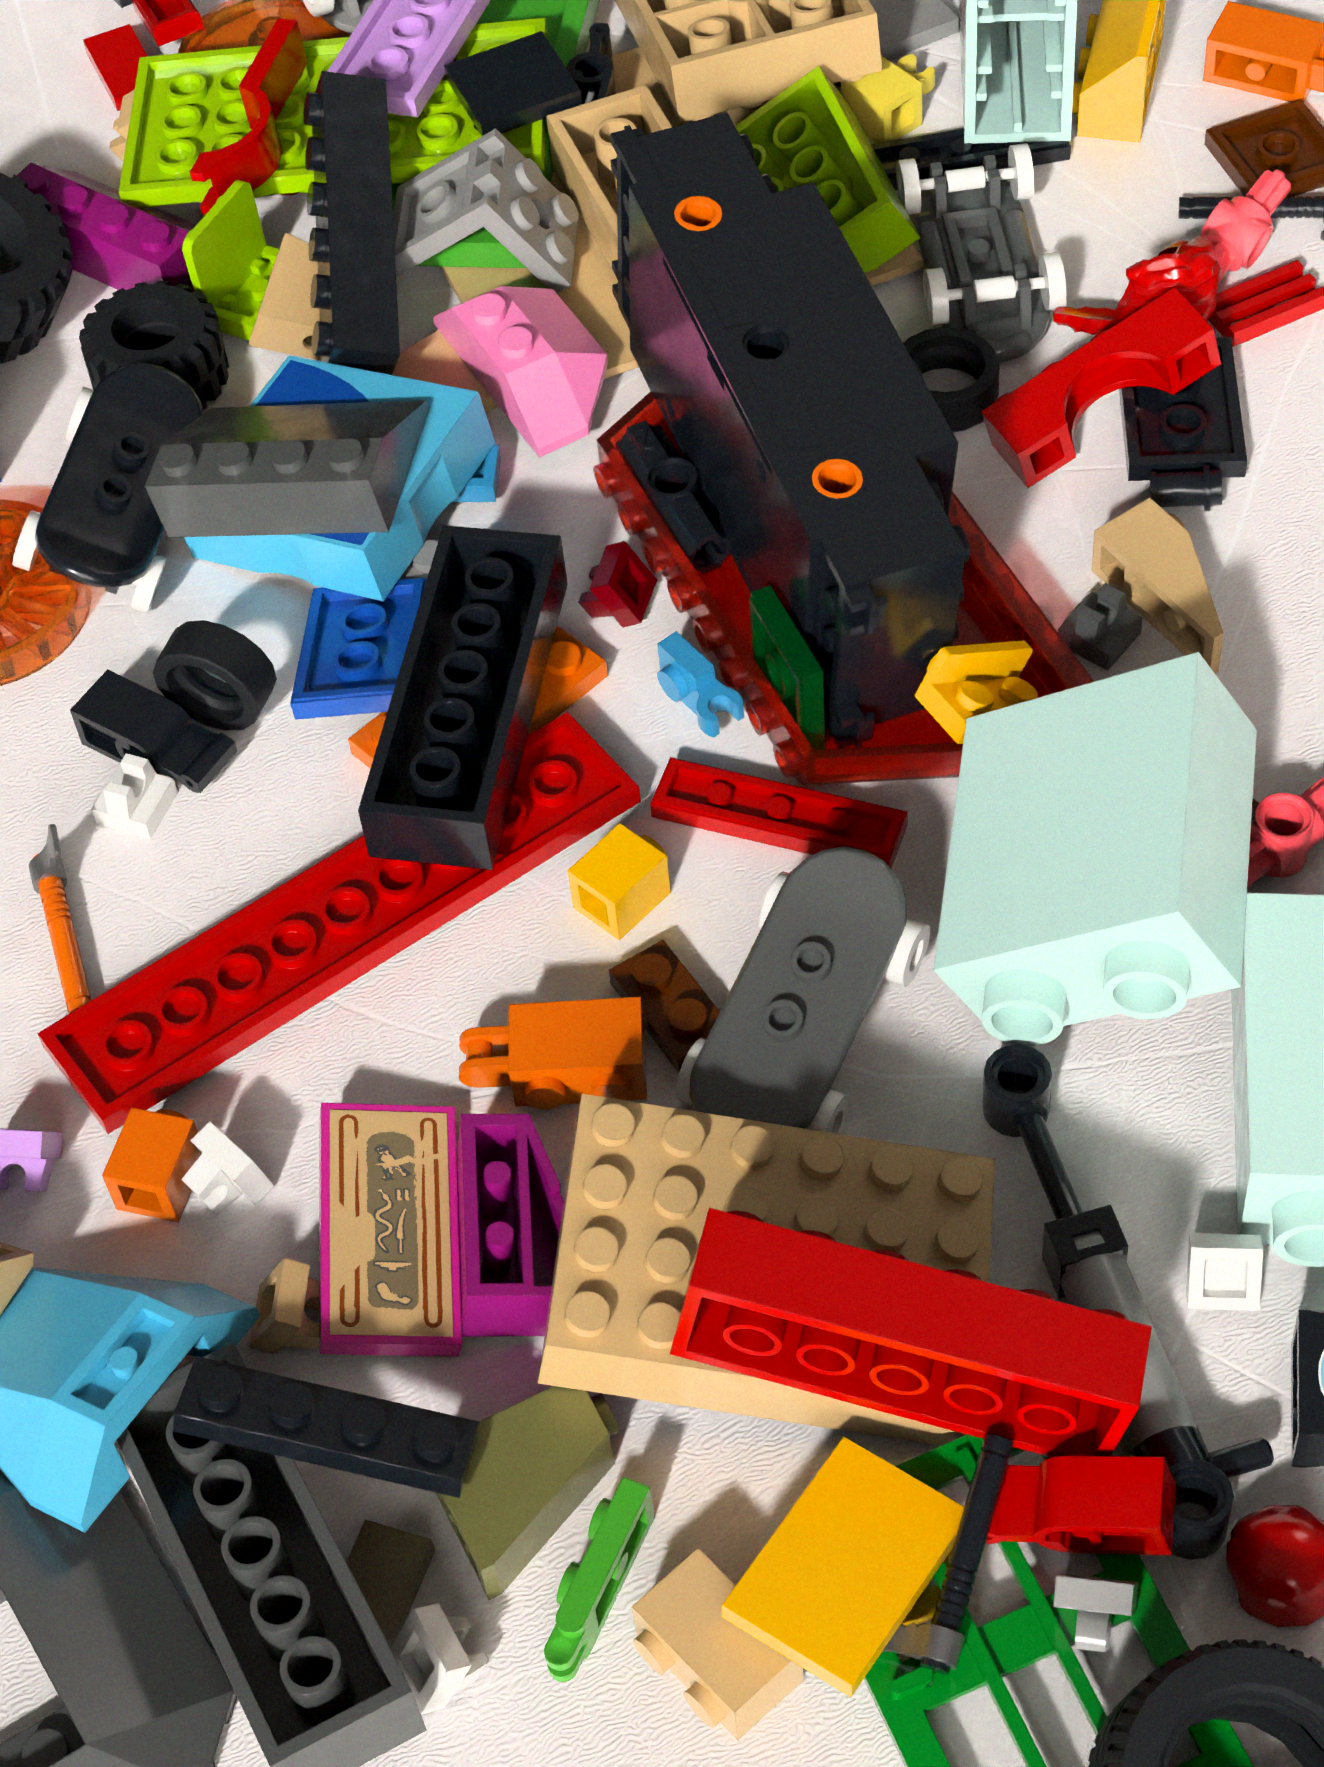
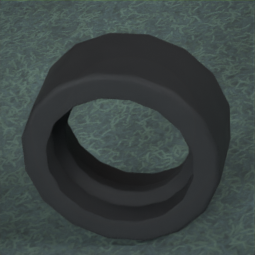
M941 327L926 329L909 337L903 344L912 360L918 364L922 374L930 370L948 368L961 370L976 379L974 384L961 390L949 392L929 390L952 432L965 431L982 423L984 419L981 411L992 405L999 395L1000 365L995 349L983 337L966 329Z
M205 620L187 621L175 628L156 660L153 670L157 688L164 697L178 704L191 719L205 726L225 731L243 730L254 724L271 695L277 680L272 662L260 647L245 635L225 625ZM205 670H207V671H209V672H211V673H213V674L219 676V677L222 678L225 682H223V681H221V680H219V679H217V678L211 676V675L208 674Z

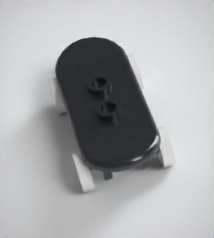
M147 363L131 364L112 371L97 384L94 390L87 387L82 388L66 433L65 440L71 442L42 513L31 510L25 521L14 553L13 566L30 572L38 553H40L49 565V571L61 574L78 583L94 587H106L105 591L117 594L120 586L136 584L137 587L132 599L131 608L145 613L149 612L167 558L155 554L165 529L148 495L145 484L161 445L203 414L201 403L194 389L180 375L162 366Z

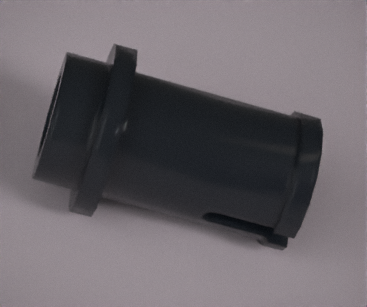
M1209 464L1203 465V471L1161 473L1151 471V499L1160 507L1204 505V511H1210V505H1222L1221 470H1210Z

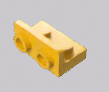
M1024 640L942 647L930 660L927 666V673L914 696L957 744H963L966 718L1038 698L1036 689L1019 677L1033 649Z

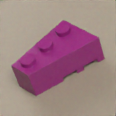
M461 1114L457 1149L462 1337L544 1336L564 1204L560 1194L561 1184L530 1114Z

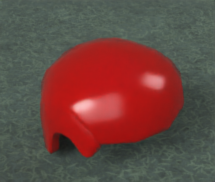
M1266 1505L1240 1518L1231 1530V1540L1227 1542L1226 1564L1227 1570L1234 1581L1241 1607L1249 1615L1276 1627L1307 1626L1324 1616V1521L1299 1505Z

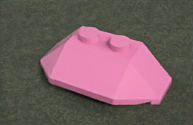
M500 286L433 316L434 325L539 458L589 435L593 421L592 414L600 395L608 365V356L553 289Z

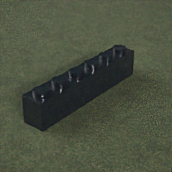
M322 71L315 93L307 92L303 113L304 125L312 126V137L308 138L306 145L305 167L306 170L314 171V182L310 183L308 189L307 213L308 215L316 216V228H312L309 239V260L317 262L318 274H314L312 279L310 302L312 308L319 309L320 321H316L314 325L312 351L313 355L321 356V362L392 375L400 356L386 79Z

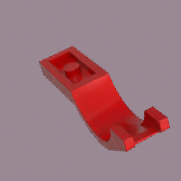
M277 18L239 85L249 126L252 130L236 143L219 150L200 153L190 170L192 181L205 182L211 178L213 185L200 205L202 215H206L217 199L227 191L234 181L242 180L249 182L253 191L264 184L279 167L283 150L275 121L308 63L297 20Z

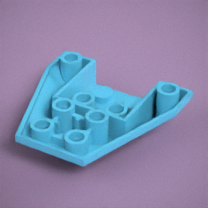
M32 1267L0 1315V1470L31 1506L85 1533L130 1478L114 1442L186 1354L193 1357H204L232 1342L236 1346L260 1317L257 1307L201 1283Z

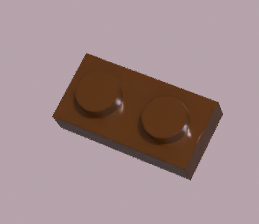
M661 940L609 969L611 986L621 998L641 997L645 1030L679 1073L690 1048L698 1039H707L720 1011L666 942Z

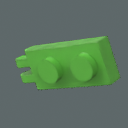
M623 1477L612 1500L603 1498L599 1502L588 1530V1539L592 1540L581 1564L575 1561L571 1562L561 1579L556 1598L557 1604H560L556 1614V1624L544 1648L549 1674L558 1682H567L573 1679L582 1661L590 1655L655 1519L650 1487Z

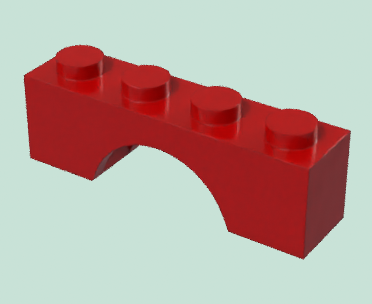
M1175 287L1157 299L1146 302L1129 317L1110 329L1098 333L1087 344L1062 360L1048 365L1040 374L1014 391L1003 394L992 405L982 410L981 413L992 446L1027 488L1033 486L1076 458L1074 448L1076 425L1086 409L1102 396L1118 389L1134 386L1152 387L1174 395L1221 365L1214 328Z

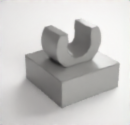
M1063 1573L1056 1575L1053 1607L1078 1610L1075 1649L1098 1652L1109 1650L1112 1614L1132 1616L1136 1613L1138 1582Z

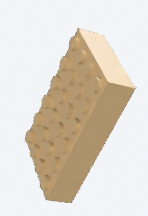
M615 0L679 123L702 120L712 117L716 113L736 108L749 109L758 107L765 101L776 97L818 65L832 83L855 82L861 80L867 74L882 71L877 13L869 0Z
M582 1094L573 1135L538 1384L941 1446L967 1435L670 1354L709 1208L724 1212L733 1210L749 1212L758 1216L765 1223L798 1232L803 1230L820 1231L830 1235L839 1243L869 1251L891 1250L904 1255L910 1262L944 1271L950 1269L969 1271L979 1276L983 1281L989 1282L995 1158Z

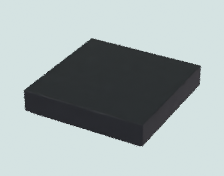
M542 31L444 65L448 83L481 136L495 128L502 134L544 119L547 115L583 104L580 88Z

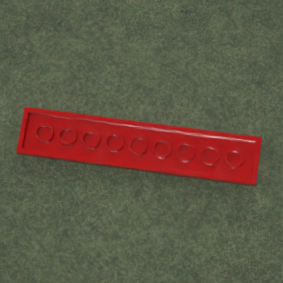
M566 712L527 737L493 870L369 857L363 835L37 1033L45 1051L107 1134L124 1125L131 1107L148 1110L640 803L639 786L582 726Z

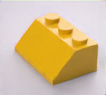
M1102 0L1099 15L1090 14L1086 33V46H1091V48H1081L1078 65V79H1082L1083 82L1074 81L1072 113L1078 114L1077 136L1140 143L1163 41L1166 0Z

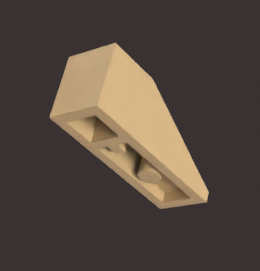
M1149 497L1094 530L1091 571L1105 583L1126 593L1127 603L1184 655L1199 652L1215 674L1218 673L1224 632L1190 533L1186 530L1182 521L1174 514H1168Z

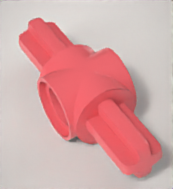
M1278 169L1274 170V172L1264 171L1245 197L1237 196L1231 201L1224 198L1207 219L1200 235L1210 239L1218 256V263L1222 268L1219 281L1227 271H1237L1241 267L1246 270L1249 269L1265 248L1273 231L1270 216L1291 190V183L1285 178V173Z
M1324 776L1300 796L1290 793H1276L1260 801L1255 811L1254 821L1251 822L1247 888L1263 875L1269 877H1288L1298 873L1305 866L1308 851L1324 838Z

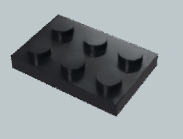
M1231 337L1216 338L1221 365L1174 395L1156 388L1144 386L1119 389L1128 481L1150 480L1151 471H1156V473L1203 471V465L1208 464L1210 470H1221L1222 478L1245 477L1247 455Z

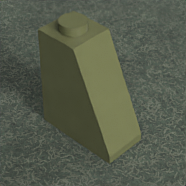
M552 1386L479 1421L478 1437L460 1498L436 1493L488 1600L501 1595L615 1464L610 1437L619 1433L611 1409L601 1393L590 1398L587 1391Z

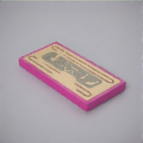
M321 1103L319 1115V1354L459 1357L462 1348L455 1107Z

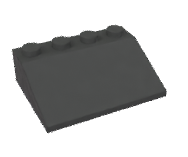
M426 400L211 408L161 445L145 488L168 537L389 532L429 407Z

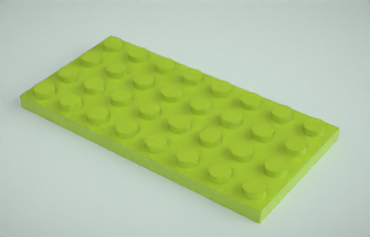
M546 17L476 24L453 62L540 31L543 32L548 40L549 34ZM349 37L302 41L308 63L275 121L283 150L279 167L264 184L253 190L254 198L287 193H308L310 183L314 182V171L306 170L305 167L306 145L308 138L312 137V126L304 125L303 119L307 92L315 93L321 72L328 71ZM262 45L140 57L119 185L121 201L149 208L180 203H202L210 187H213L211 178L205 182L192 181L190 170L200 153L219 150L236 143L252 130L249 126L239 85ZM446 73L418 118L388 113L391 184L405 183L482 137L448 83ZM546 118L502 133L525 158L532 159L540 170L545 169Z

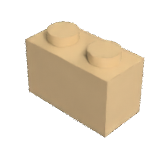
M697 1548L631 1606L637 1637L633 1639V1644L654 1671L663 1675L666 1671L670 1670L688 1688L683 1693L692 1710L706 1725L715 1728L721 1723L739 1740L804 1680L803 1667L721 1617L722 1604L736 1585Z

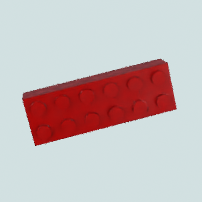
M709 1208L690 1273L670 1354L984 1439L985 1434L1002 1436L1011 1440L1015 1448L1048 1457L1111 1456L1140 1407L1152 1326L1130 1321L1124 1314L1111 1309L1089 1310L1059 1302L1050 1294L1040 1290H1015L985 1282L979 1276L969 1271L960 1269L944 1271L910 1262L904 1255L891 1250L869 1251L839 1243L830 1235L820 1231L803 1230L798 1232L763 1222L758 1216L749 1212L739 1210L724 1212Z

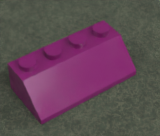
M31 162L16 175L27 182V189L34 195L40 193L49 202L51 215L58 214L67 231L65 237H68L72 246L73 260L71 266L73 270L117 290L121 288L128 290L134 288V284L142 282L152 285L156 284L157 281H169L171 286H176L179 283L191 287V291L194 292L183 256L182 245L186 235L196 224L157 207H139L121 201L118 190L77 172Z

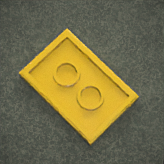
M843 1437L724 1601L721 1617L844 1694L852 1697L952 1550L964 1506Z

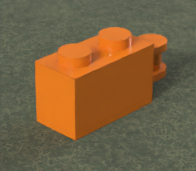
M1228 1L1207 38L1203 81L1288 102L1302 100L1304 103L1311 90L1324 92V23Z
M641 997L509 1004L508 1026L470 1028L463 1031L459 1037V1048L466 1054V1061L462 1062L459 1066V1080L463 1084L475 1088L511 1086L515 1107L531 1106L537 1109H552L562 1104L580 1103L582 1094L627 1101L647 1099L646 1041Z

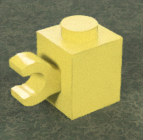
M913 54L902 57L896 65L881 55L882 71L867 74L861 80L855 82H841L842 96L849 103L866 137L875 143L899 140L922 125V95L929 93L935 87V69L930 66L924 71L916 73L917 57Z

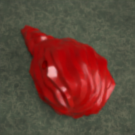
M1197 235L1191 241L1180 240L1161 251L1158 256L1150 260L1143 259L1126 268V277L1129 283L1115 310L1106 307L1093 308L1085 306L1079 309L1058 307L1053 311V321L1057 325L1071 327L1075 333L1082 331L1096 335L1115 326L1138 311L1146 302L1157 299L1174 287L1207 321L1217 306L1215 296L1218 291V282L1222 269L1218 263V256L1209 238Z

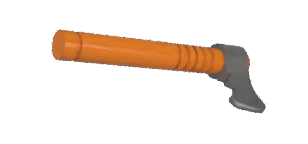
M50 824L48 825L46 845L39 854L33 857L28 866L33 888L41 897L68 1014L92 999L64 889L67 885V877L61 858L56 825Z

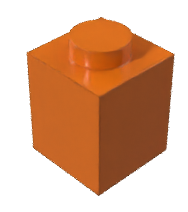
M131 1107L102 1174L116 1210L179 1223L192 1191L181 1179L202 1155L190 1141L198 1133L194 1120H190L183 1114L169 1109H159L156 1112Z

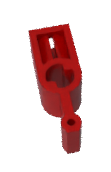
M1054 1456L1043 1460L1040 1466L1008 1465L986 1544H995L1000 1541L1037 1542L1048 1549L1068 1553L1172 1556L1176 1483L1165 1457Z

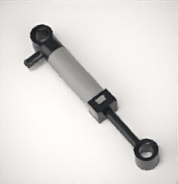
M1021 1044L1004 1046L996 1050L987 1059L984 1068L982 1106L984 1118L990 1127L1000 1134L1010 1137H1022L1056 1220L1044 1223L1042 1260L1058 1299L1066 1297L1068 1304L1089 1310L1111 1309L1124 1314L1130 1321L1152 1326L1140 1407L1123 1437L1131 1456L1165 1457L1174 1478L1176 1493L1172 1554L1189 1560L1206 1558L1217 1552L1226 1538L1234 1499L1232 1485L1228 1478L1271 1466L1274 1460L1272 1448L1266 1439L1260 1437L1208 1452L1128 1266L1127 1255L1129 1245L1111 1205H1107L1086 1212L1082 1211L1045 1123L1050 1112L1052 1071L1049 1061L1044 1054L1033 1047ZM1018 1088L1027 1092L1016 1094L1007 1090ZM1184 1502H1194L1201 1504L1210 1514L1194 1518L1186 1516L1176 1506Z

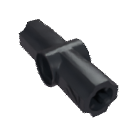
M645 420L627 427L624 436L616 442L617 456L648 504L652 525L659 532L668 536L688 570L696 569L705 574L720 568L726 557L731 554L729 551L731 543L720 523L719 516L699 487L696 467L690 461L679 456L660 425L653 426Z

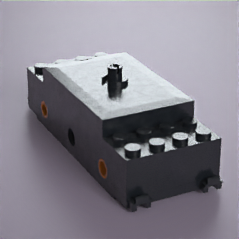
M728 113L645 135L644 130L641 128L632 130L630 125L624 126V130L610 133V142L617 154V158L611 159V170L617 179L618 260L612 261V270L618 283L612 285V292L630 330V350L683 458L690 461L696 467L699 487L720 518V523L731 543L729 551L749 592L771 585L823 670L825 726L831 738L834 739L838 750L855 745L856 748L862 747V742L873 738L875 724L925 709L914 695L927 673V666L942 647L953 646V640L959 636L956 618L958 604L964 600L962 576L964 563L970 559V549L963 529L959 525L952 526L949 520L958 441L924 382L918 364L909 355L814 182L776 192L771 177L768 174L761 175L755 164L754 150L749 137L746 134L740 135Z

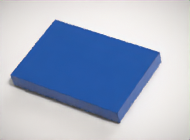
M427 578L398 580L384 601L323 587L313 589L290 702L295 720L388 712Z

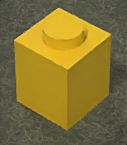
M621 823L614 827L568 869L573 908L619 941L671 893L668 858L663 848L651 837L646 835L638 836Z

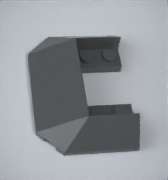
M0 1470V1604L8 1601L64 1705L62 1708L0 1744V1767H215L213 1764L214 1755L224 1723L229 1724L237 1696L227 1675L120 1490L84 1533L31 1506Z

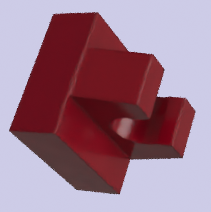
M625 541L607 545L599 565L592 567L588 577L592 580L591 591L582 593L578 603L591 618L613 616L623 628L640 624L652 596L657 578Z

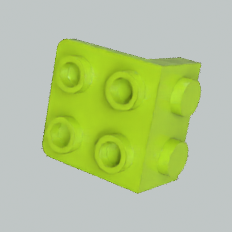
M236 180L217 199L216 203L199 223L188 232L182 245V251L194 292L200 291L207 297L208 303L213 304L221 332L249 340L279 249L266 244L250 183Z

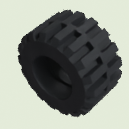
M157 281L156 284L147 285L146 282L134 284V288L128 290L121 288L113 292L112 298L109 300L102 299L94 306L96 312L87 314L83 321L84 329L80 330L79 340L93 390L112 371L131 364L147 363L165 367L180 375L194 389L203 411L207 408V401H216L222 393L220 386L227 384L229 377L227 368H229V363L217 314L213 304L208 303L207 297L200 291L192 292L190 286L182 283L171 286L169 281Z

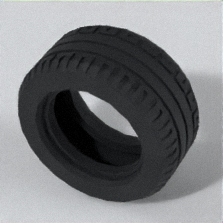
M1235 1639L1231 1643L1223 1640L1215 1642L1213 1645L1204 1644L1197 1646L1193 1651L1189 1649L1154 1670L1113 1708V1712L1107 1716L1102 1730L1094 1740L1096 1746L1090 1750L1088 1758L1090 1762L1089 1767H1167L1181 1733L1190 1726L1213 1719L1250 1723L1280 1740L1303 1767H1324V1668L1322 1667V1662L1313 1656L1305 1657L1302 1651L1293 1648L1288 1651L1284 1645L1277 1643L1267 1645L1266 1641L1254 1640L1251 1643L1245 1639Z

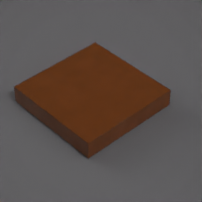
M1302 100L1206 130L1204 145L1243 196H1246L1264 171L1267 170L1274 172V170L1278 169L1285 173V178L1291 183V190L1287 194V198L1324 187V127Z

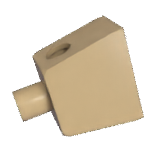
M284 233L248 345L321 361V356L313 355L312 351L314 325L316 321H320L319 309L312 308L310 302L312 279L314 274H318L317 262L309 260V244L293 235Z

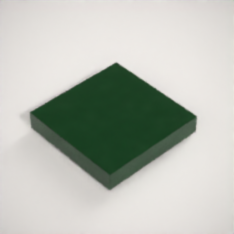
M771 585L750 592L751 597H749L753 674L800 753L808 757L825 750L823 670Z

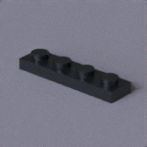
M198 1356L195 1357L174 1411L173 1424L174 1432L457 1498L461 1496L479 1428V1421Z

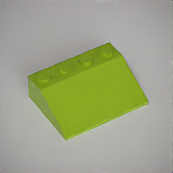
M819 65L735 126L740 135L746 134L749 137L754 150L755 164L761 175L768 174L771 177L776 192L814 182L864 273L877 269L920 239L915 226L849 103Z

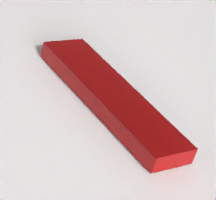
M672 757L668 761L650 803L651 816L653 818L814 855L824 849L845 846L863 849L884 860L891 869L908 826V811Z

